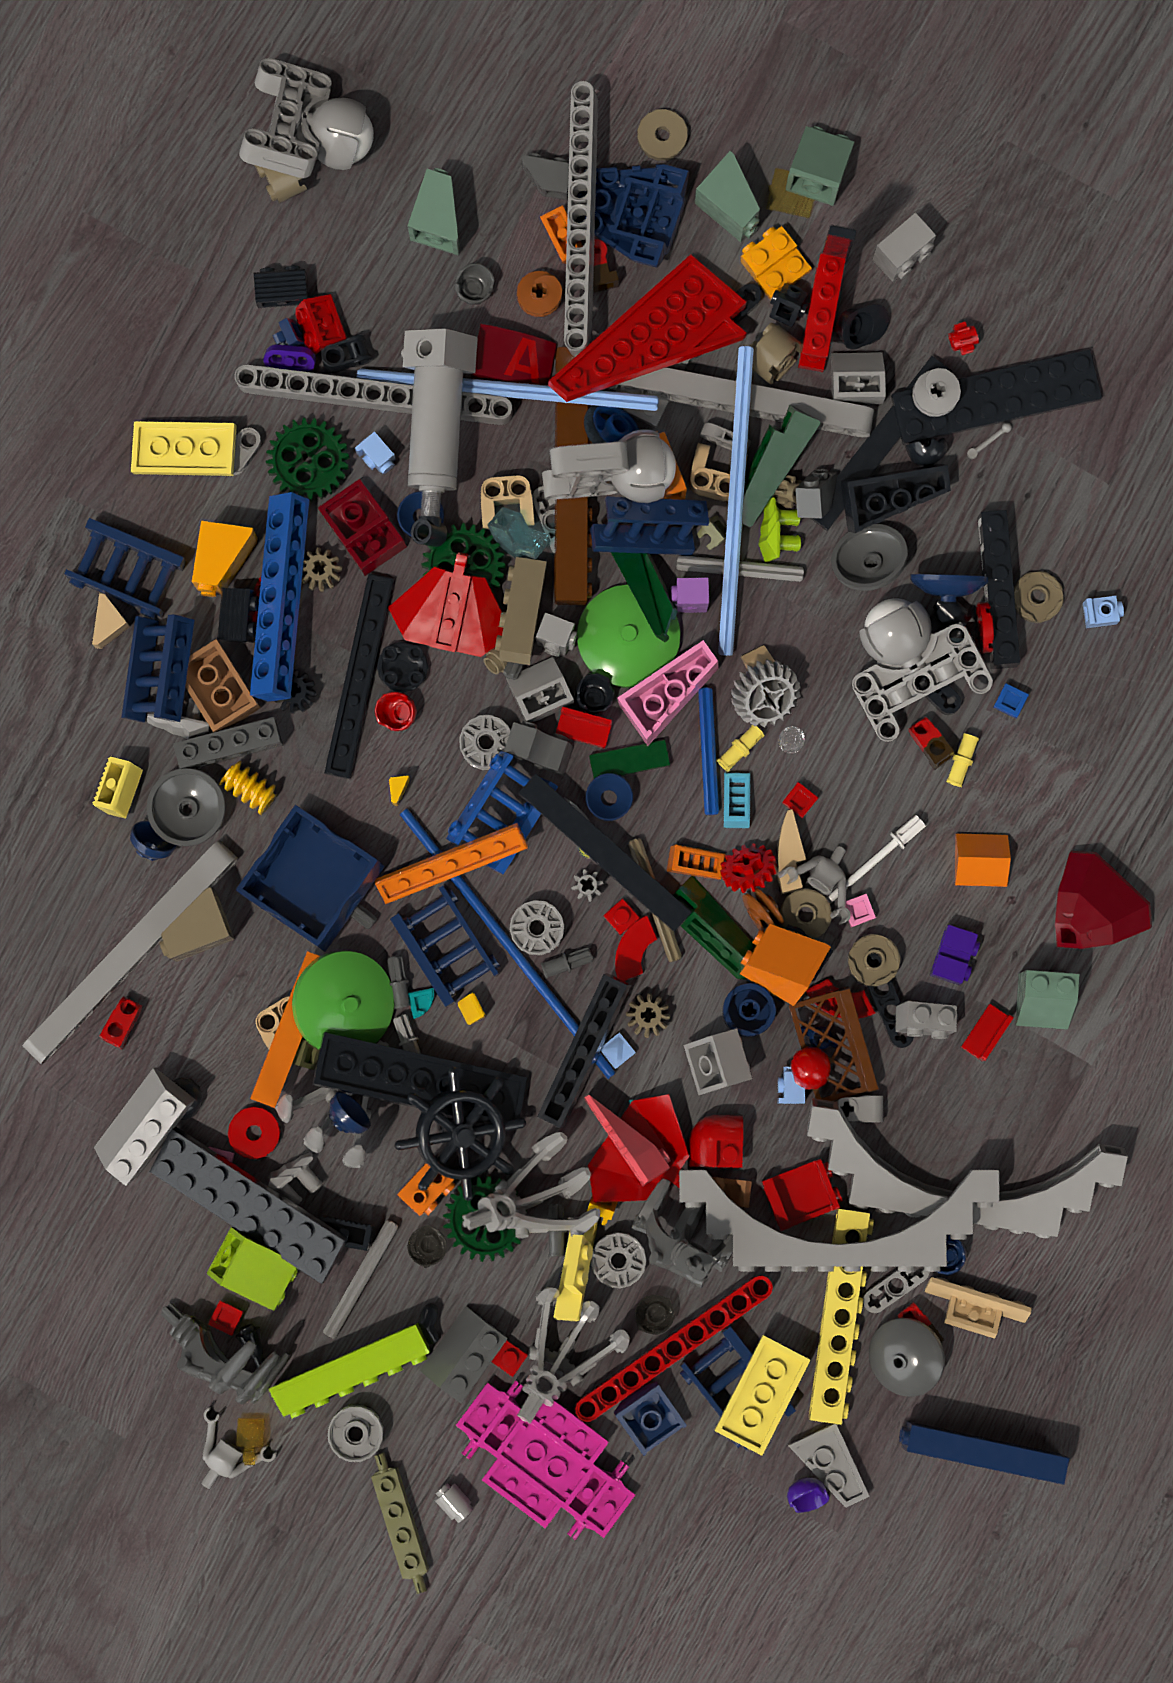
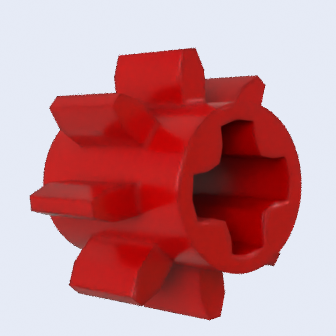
M966 321L955 324L953 332L948 333L952 350H960L961 355L972 353L975 349L974 345L979 344L978 334L974 325L967 327Z

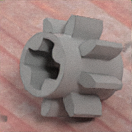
M584 869L581 878L574 875L578 885L571 887V889L579 891L578 900L586 896L588 901L591 902V896L594 893L597 896H601L597 886L603 885V881H596L597 872H594L591 876L587 875V871ZM592 880V887L594 889L592 891L589 889L586 892L582 891L583 885L581 882Z

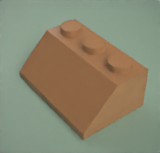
M217 639L190 655L185 688L213 732L238 723L261 708L255 697L250 696L248 686Z

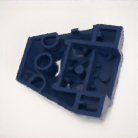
M665 164L656 165V168L632 166V169L617 170L616 167L596 169L595 236L633 262L658 268L663 261L664 255H667L670 251L685 206L684 195L688 185L689 171ZM587 191L579 192L576 198L585 197ZM579 216L576 219V223L584 222L587 216Z

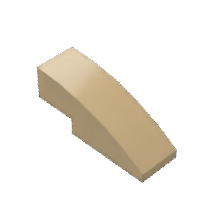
M793 809L786 812L780 831L777 848V874L787 867L796 868L798 863L805 862L806 860ZM788 873L782 878L778 877L781 895L803 888L800 875H798L796 881L787 884L790 879Z

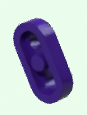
M271 345L266 349L263 360L266 367L310 373L314 368L316 357L313 351L306 347Z

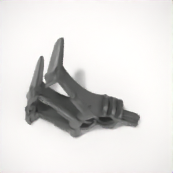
M663 1178L649 1195L640 1212L635 1216L631 1228L647 1234L652 1253L649 1258L651 1264L667 1269L683 1278L685 1277L688 1281L702 1288L708 1279L707 1275L711 1272L712 1267L722 1272L723 1268L727 1265L733 1252V1234H728V1239H716L710 1251L691 1242V1237L706 1205V1202H701V1207H686L673 1230L668 1235L662 1228L658 1218V1212L670 1186V1180Z
M172 1303L162 1309L161 1315L173 1326L170 1335L182 1346L181 1358L177 1363V1368L190 1376L210 1382L208 1387L220 1395L229 1388L236 1390L237 1397L235 1401L244 1405L248 1400L255 1404L261 1399L290 1356L286 1352L279 1358V1355L273 1352L254 1373L247 1371L243 1368L255 1350L256 1344L254 1342L248 1341L229 1359L218 1347L211 1330L197 1317L188 1314L183 1315Z

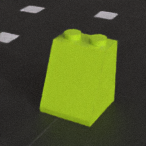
M231 1227L206 1274L219 1285L274 1311L276 1306H279L284 1300L285 1289L288 1283L292 1282L296 1277L298 1269L282 1259L280 1254Z

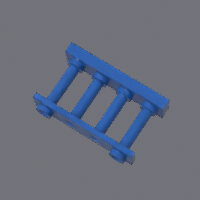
M500 751L499 754L492 758L489 764V771L459 819L450 825L448 829L449 835L446 838L448 841L459 845L461 840L470 842L477 839V836L468 831L475 818H478L496 831L508 827L482 809L489 795L516 812L517 818L513 824L518 823L526 839L541 814L528 802L521 804L496 787L503 773L523 787L529 782V777L509 765L514 756ZM542 779L556 791V789L558 788L557 785H555L551 781ZM516 853L489 863L487 866L498 873L504 874Z

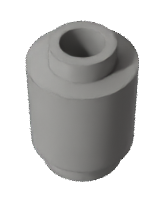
M446 1483L435 1493L438 1496L435 1502L451 1520L455 1519L458 1523L474 1509L470 1505L471 1501L455 1483L451 1486Z

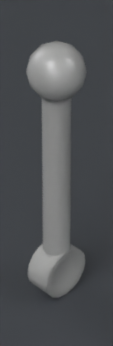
M1004 423L999 431L978 447L969 449L967 452L968 458L975 459L979 451L1003 433L1010 432L1012 429L1011 424Z

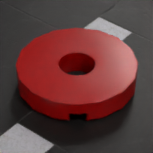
M987 601L978 602L976 609L977 636L980 638L981 654L993 651V646H989L994 640L993 618L990 612H986V609H990V604Z
M250 1107L238 1112L231 1120L228 1129V1138L232 1148L239 1155L250 1159L263 1158L273 1152L281 1134L279 1122L274 1115L264 1108ZM253 1125L258 1126L262 1132L261 1137L255 1141L250 1140L247 1136V1130Z

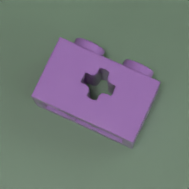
M677 578L676 586H672L671 598L676 606L677 613L707 612L709 605L708 578Z

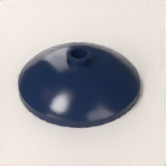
M910 574V580L914 585L925 593L941 596L942 602H956V597L973 594L984 587L989 577Z

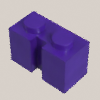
M947 925L930 976L956 985H961L963 980L968 981L972 966L968 965L970 956L976 957L980 942L976 941L978 934Z

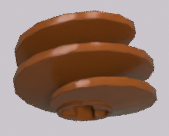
M530 272L521 279L517 286V301L520 308L528 315L545 317L552 314L561 303L562 286L559 280L548 272ZM537 290H543L542 298H537Z
M756 888L755 892L751 891V895L745 893L742 896L744 906L758 930L764 931L763 920L767 925H775L770 915H773L781 925L784 924L779 908L770 895H765Z

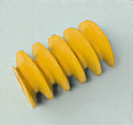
M239 760L229 768L219 786L225 783L224 789L226 791L234 788L233 796L239 797L242 795L241 801L243 803L251 800L250 808L255 809L259 806L258 813L263 815L277 796V794H274L275 785L273 784L265 788L267 779L264 778L258 783L257 778L259 774L256 772L249 776V766L240 770L242 761Z

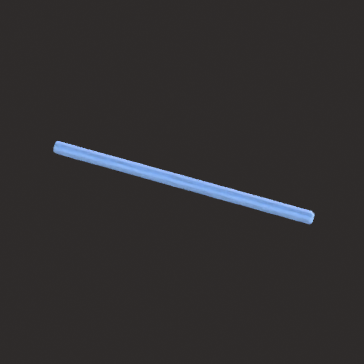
M741 346L738 351L718 653L725 656H731L734 648L754 352L751 346Z
M358 369L357 379L414 386V373ZM463 378L462 392L501 397L656 411L659 406V398L653 395L597 391L566 402L554 390L545 385Z

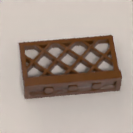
M848 986L798 1001L794 1006L788 1004L801 1049L811 1047L805 1044L804 1036L808 1029L822 1035L816 1046L817 1048L821 1046L825 1037L838 1044L832 1057H829L830 1064L833 1062L844 1068L845 1071L839 1082L828 1078L827 1081L836 1085L831 1095L820 1097L819 1090L813 1089L815 1099L834 1101L878 1089ZM835 997L838 1008L833 1016L820 1010L824 1000ZM819 1002L817 1008L811 1004ZM808 1006L815 1010L808 1024L798 1019L795 1008ZM839 1012H840L842 1021L836 1019V1017H837V1015H838ZM817 1013L831 1019L824 1032L811 1026ZM834 1021L844 1026L845 1033L840 1041L827 1035ZM800 1024L806 1026L803 1033L801 1031ZM846 1037H847L849 1046L843 1044V1042L845 1041ZM841 1046L852 1053V1059L848 1066L834 1060ZM853 1063L855 1064L856 1071L851 1069ZM848 1071L858 1076L860 1087L849 1089L842 1085ZM839 1088H842L843 1090H845V1091H842V1092L837 1093V1091H838Z

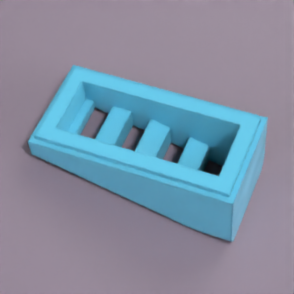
M724 773V828H749L750 773ZM745 783V787H729V784ZM729 794H745V797H729ZM729 804H745V807H729Z

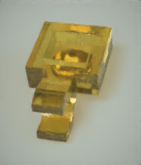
M238 1418L236 1445L237 1447H244V1465L255 1466L256 1447H264V1419Z

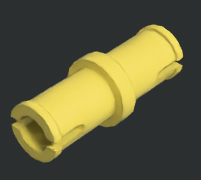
M752 725L738 740L735 739L732 742V746L717 760L718 764L725 771L729 772L743 756L747 757L750 754L749 750L765 735L757 726Z
M966 733L963 734L957 755L954 754L952 758L954 763L946 781L947 783L962 788L968 767L973 764L971 759L979 738Z

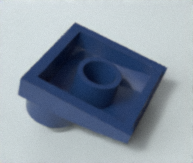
M657 1382L644 1385L620 1402L614 1411L615 1416L643 1456L675 1432L687 1426Z

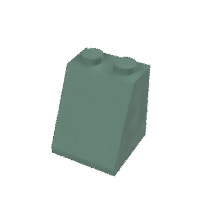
M806 126L789 171L785 190L834 206L854 141H851L845 135L826 133L820 127Z
M729 151L696 188L695 204L738 241L742 242L745 237L750 239L759 228L757 224L760 221V208L735 155Z
M426 169L408 223L410 240L459 256L460 246L452 178L448 175V172L442 169Z
M1031 970L1019 973L1015 1026L1068 1030L1078 1002L1079 974Z

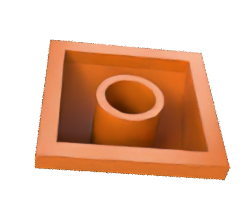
M956 834L955 886L1007 887L1011 861L1008 835Z

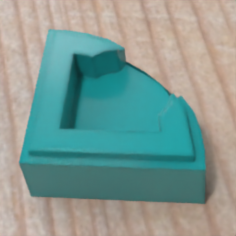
M434 988L408 993L413 1019L423 1016L430 1009L434 1000Z

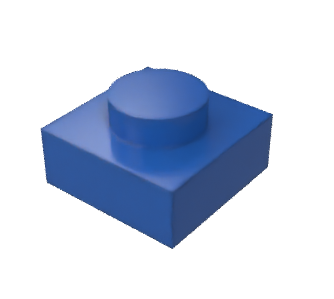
M1005 683L993 708L1017 719L1029 694Z

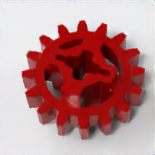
M752 844L750 848L742 845V850L733 849V855H726V862H721L720 864L722 879L726 887L731 886L734 892L741 888L742 893H745L750 888L752 892H755L757 886L765 888L764 882H772L771 875L777 874L775 856H773L771 849L766 851L764 845L758 849L756 844Z

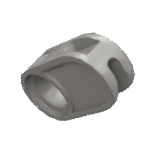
M704 423L700 436L711 443L732 451L733 432L715 424ZM749 439L747 441V452L749 446L751 445V441Z
M244 428L236 435L234 475L241 474L247 468L262 445L260 434L253 428ZM247 434H252L256 437V443L252 447H245L242 444V439Z

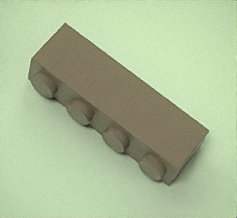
M516 557L515 565L509 566L507 581H512L511 588L505 589L503 604H508L507 611L501 612L499 627L503 628L502 636L497 635L495 651H500L499 661L530 665L547 561Z

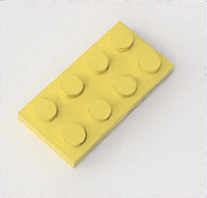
M134 422L131 472L133 474L234 476L235 423Z
M762 1335L715 1431L763 1455L810 1359Z

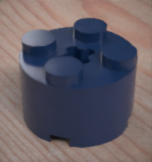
M751 983L734 988L727 995L722 1006V1016L726 1026L730 1030L737 1029L739 1036L754 1037L766 1031L774 1021L776 1014L775 1003L770 993L764 987ZM749 1003L753 1005L752 1009L756 1011V1014L746 1017L742 1007H746Z

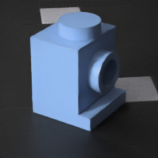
M375 432L355 447L359 457L363 454L365 455L362 459L371 470L376 468L380 473L385 474L393 468V462L396 460L395 455Z
M1116 596L1088 598L1083 602L1086 628L1115 625L1119 623L1120 617L1124 616L1122 601L1117 602ZM1107 606L1110 610L1109 614L1102 613L1101 607Z
M783 1067V1077H778V1093H783V1098H777V1104H805V1088L795 1083L791 1067Z

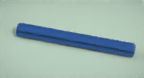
M706 687L700 688L698 691L704 809L706 815H717L719 813L713 691L712 688Z

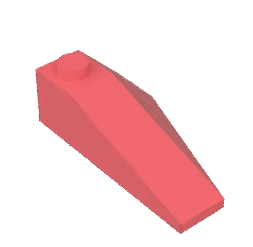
M588 1095L585 1097L584 1100L642 1186H645L670 1168L667 1163L671 1160L663 1148L658 1150L654 1144L592 1096Z

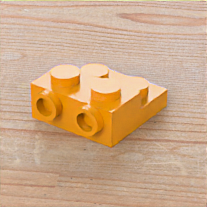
M774 226L768 229L762 235L764 239L758 244H755L753 241L742 249L744 254L741 255L740 260L770 300L775 290L780 291L784 283L793 285L812 271L811 266L797 250L796 243L782 226L777 230Z

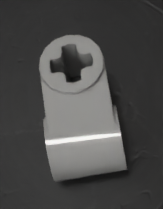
M883 1096L845 1097L836 1101L840 1107L844 1105V1102H847L848 1107H852V1112L847 1113L849 1121H860L861 1123L884 1122Z

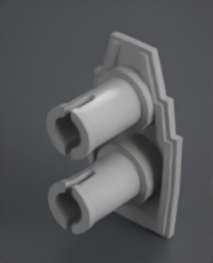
M192 698L188 700L186 716H181V722L154 718V714L150 713L147 716V723L164 729L171 734L182 736L187 740L209 734V725L206 721L201 720L202 713Z
M309 1152L292 1162L286 1163L280 1169L270 1172L265 1185L296 1205H299L302 1201L301 1196L288 1184L294 1177L301 1181L309 1193L315 1192L323 1183L308 1167L309 1163L313 1160V1154Z

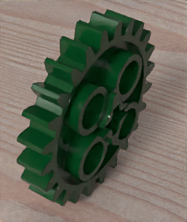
M303 418L302 425L298 426L297 422L292 420L293 428L290 429L284 424V434L275 432L279 440L269 441L274 450H266L267 455L273 457V459L266 461L267 466L273 467L268 471L269 476L277 475L272 482L274 485L282 483L280 486V492L282 493L289 489V493H297L302 497L308 495L310 502L313 501L314 494H317L322 500L323 491L332 495L330 487L333 485L340 488L337 479H346L345 474L341 470L349 469V465L343 462L350 459L349 454L342 453L347 449L346 443L339 444L343 437L341 434L334 436L336 432L335 427L330 428L328 431L326 430L327 423L325 421L320 426H317L316 418H313L311 424H308L306 419ZM309 437H315L318 439V442L314 447H306L304 445L305 440ZM322 447H327L325 451L319 452ZM289 451L297 454L296 458L291 462L283 460L284 455ZM307 455L312 459V463L304 462L303 457ZM330 458L332 464L328 468H322L319 466L321 459ZM297 467L293 473L288 472L290 469ZM303 472L311 474L310 480L305 483L299 482L298 476Z
M462 523L461 530L458 531L454 524L451 525V533L447 532V538L443 545L439 547L427 546L431 553H423V557L429 560V562L421 563V566L430 571L435 566L440 568L443 565H450L454 570L457 554L452 551V546L456 543H463L466 546L463 552L465 554H469L471 547L475 546L476 550L471 554L467 562L469 568H465L464 574L485 577L490 588L492 586L499 588L500 584L496 581V578H504V574L498 571V569L505 568V563L498 562V560L504 557V554L501 552L496 553L500 548V544H491L494 539L493 535L485 538L484 528L479 533H476L475 525H472L470 531H468L465 524ZM479 555L486 556L488 563L485 566L479 567L474 564L475 558Z
M490 1176L486 1178L485 1183H482L480 1177H477L476 1185L472 1184L473 1195H479L482 1198L487 1197L496 1191L494 1188L501 1182V1179H498L495 1184H491ZM458 1186L457 1190L460 1195L450 1194V1198L454 1203L445 1204V1207L451 1211L442 1216L445 1219H449V1223L445 1224L443 1228L451 1229V1233L446 1238H455L456 1240L452 1247L462 1246L460 1255L469 1251V1260H472L478 1254L480 1262L484 1261L485 1255H488L490 1261L493 1262L496 1253L501 1258H504V1249L512 1253L514 1250L511 1243L513 1242L518 1245L521 1243L515 1235V1229L497 1230L500 1234V1240L495 1244L488 1242L486 1238L488 1231L486 1225L479 1242L476 1241V1236L480 1227L475 1228L474 1233L470 1235L462 1231L463 1215L477 1211V1209L471 1206L470 1201H466L463 1198L462 1187Z

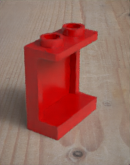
M818 1159L761 1181L780 1231L840 1208L838 1203L842 1202V1198L837 1186L834 1188L831 1186L829 1178L833 1177L831 1170H828L827 1162L822 1163V1160Z

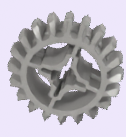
M766 659L764 664L757 661L756 666L753 668L747 665L748 671L746 673L739 672L741 679L734 680L735 688L731 689L733 696L731 700L735 711L746 723L750 722L754 726L760 724L765 728L767 723L770 722V724L775 726L777 719L784 721L786 713L792 714L790 708L798 706L796 699L801 697L798 690L801 687L797 676L788 665L782 664L778 660L772 663L771 660ZM764 689L766 690L768 697L765 696V693L763 692Z

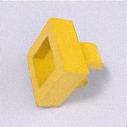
M591 1197L587 1211L598 1208L600 1210V1217H603L601 1225H606L608 1220H612L617 1202L593 1203V1197Z

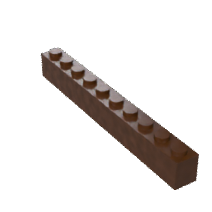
M557 347L555 353V374L575 358L567 347ZM555 402V448L592 444L584 427V416L591 406ZM587 497L555 500L554 605H585L587 598L592 596V583H587V573L592 571V557H587V547H592L591 532H587V522H592V507H587Z

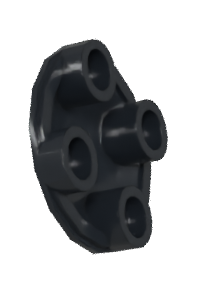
M398 642L386 646L382 650L378 658L377 671L379 678L385 686L393 691L408 692L413 691L423 683L427 677L428 662L421 647L412 643Z

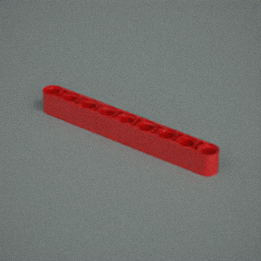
M763 1275L752 1277L577 1401L576 1414L578 1418L585 1422L596 1419L764 1301L772 1293L773 1286L771 1281ZM757 1280H764L767 1283V1291L762 1295L756 1294L753 1290V1285ZM742 1295L745 1297L746 1305L743 1309L736 1310L732 1307L731 1301L734 1296ZM715 1310H720L724 1313V1321L719 1325H714L710 1321V1315ZM694 1325L700 1326L703 1330V1335L698 1340H692L688 1336L689 1329ZM671 1341H678L681 1344L680 1353L677 1355L669 1354L666 1350L667 1344ZM649 1356H656L660 1360V1365L656 1370H649L645 1367V1360ZM628 1371L635 1372L638 1375L637 1383L634 1385L625 1384L623 1381L624 1374ZM607 1386L613 1387L617 1392L616 1397L611 1401L605 1400L601 1395L602 1390ZM591 1402L595 1406L594 1413L590 1416L583 1415L580 1412L582 1403Z

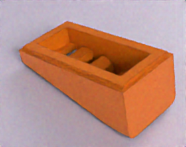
M673 845L670 847L667 872L721 880L720 870L722 868L720 864L724 862L725 854ZM682 853L681 866H678L679 856ZM693 855L692 867L688 868L689 856ZM700 856L704 857L702 870H698ZM710 858H715L713 872H708Z

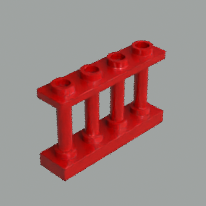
M820 254L798 368L818 372L824 371L845 265L844 258Z

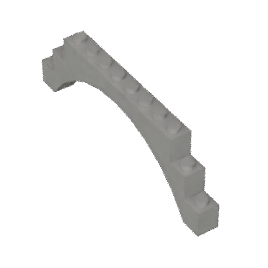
M812 1098L807 1136L820 1142H825L827 1139L831 1140L828 1170L837 1175L845 1176L848 1173L852 1174L848 1194L849 1204H853L854 1207L859 1209L873 1207L879 1208L884 1213L898 1211L904 1212L910 1217H920L921 1215H929L953 1193V1191L927 1185L899 1172L877 1156L859 1137L838 1102ZM1098 1144L1073 1166L1046 1181L1018 1190L999 1192V1202H993V1207H977V1202H973V1224L983 1225L984 1228L990 1230H997L998 1228L1009 1229L1010 1232L1015 1234H1024V1232L1035 1233L1036 1236L1041 1238L1058 1237L1063 1208L1074 1213L1090 1212L1095 1182L1108 1188H1112L1114 1185L1122 1186L1128 1157L1126 1150L1122 1147Z
M680 1170V1202H685V1207H701V1202H706V1234H712V1239H728V1234H733V1266H738V1271H754V1266H765V1271L776 1272L781 1271V1266H791V1271L804 1272L807 1271V1266H818V1271L831 1272L834 1271V1266H845V1271L858 1272L861 1271L860 1266H871V1271L885 1272L887 1271V1266H898V1271L912 1272L914 1267H924L926 1272H939L940 1267H946V1234H951V1239L956 1240L967 1239V1234H973V1202H977V1207H993V1202H999V1170H970L949 1198L925 1218L897 1233L865 1242L844 1244L813 1242L780 1233L752 1218L731 1201L707 1170Z

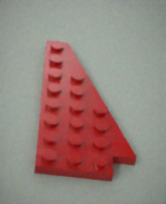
M690 254L548 381V386L568 402L740 342L746 338L747 333L732 319L746 307V301Z

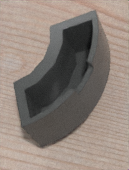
M523 721L522 725L513 722L504 752L511 754L518 760L522 761L524 758L534 763V766L564 776L574 748L567 742L568 738L553 733L552 736L545 734L537 729L538 726L527 721Z

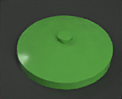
M615 586L598 594L584 609L577 631L578 649L583 662L592 673H600L607 676L613 686L633 688L676 658L680 644V628L677 617L675 620L671 619L667 632L669 640L663 642L654 635L629 586Z
M334 951L315 959L300 975L293 993V1016L301 1035L318 1050L320 1049L324 1032L374 1044L378 1042L386 1032L394 1010L393 990L387 974L373 959L357 952Z

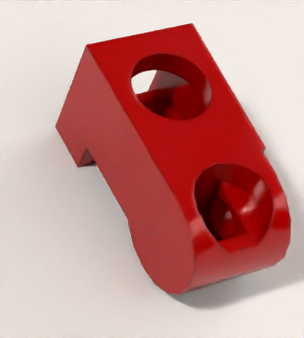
M123 996L111 1013L99 1037L103 1041L123 1050L143 1005Z

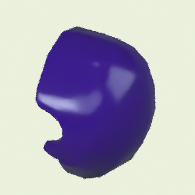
M804 1477L796 1480L789 1487L787 1499L790 1507H793L796 1513H802L825 1505L829 1501V1495L823 1482L817 1478Z

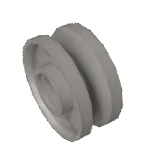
M479 715L471 719L463 727L459 737L460 750L464 759L474 768L483 771L489 770L492 758L499 754L500 751L504 752L510 728L503 720L492 715ZM489 736L494 740V744L490 749H482L479 742L482 737Z
M534 900L524 903L516 909L510 921L512 940L520 950L529 955L540 956L552 952L559 946L564 937L565 925L561 914L553 905L545 901ZM534 921H541L544 924L545 929L542 934L534 935L530 932V925Z
M614 1232L598 1240L593 1249L591 1264L593 1272L600 1282L608 1287L620 1289L631 1286L640 1279L645 1271L646 1256L644 1248L638 1239L628 1233ZM615 1253L625 1255L626 1263L622 1267H615L611 1263V1257Z
M349 1405L340 1409L333 1416L328 1427V1442L332 1451L339 1458L348 1462H362L371 1458L378 1451L383 1440V1424L379 1415L373 1409L364 1405ZM353 1426L360 1427L363 1431V1437L359 1440L352 1439L348 1434L349 1429Z

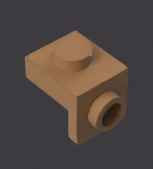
M712 1177L731 1201L739 1207L749 1208L752 1181Z

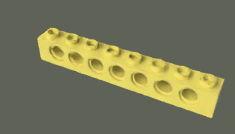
M837 1209L832 1243H847L845 1236L850 1230L858 1232V1242H865L867 1234L872 1235L874 1219H869L870 1213ZM834 1266V1271L828 1272L808 1416L809 1420L842 1425V1419H847L849 1403H845L846 1392H851L852 1377L848 1376L849 1366H854L856 1350H852L853 1339L857 1340L859 1335V1324H855L856 1314H861L863 1298L859 1297L860 1287H865L867 1274L866 1271H862L863 1266H860L861 1271L847 1272L842 1266ZM848 1282L852 1286V1293L848 1297H841L838 1293V1288L842 1283ZM839 1309H846L849 1314L848 1320L843 1324H839L835 1320V1313ZM836 1335H841L845 1339V1345L840 1350H835L831 1346V1340ZM832 1362H839L841 1364L842 1370L837 1376L828 1374L827 1369ZM829 1388H834L838 1391V1398L832 1403L826 1402L824 1399V1393Z

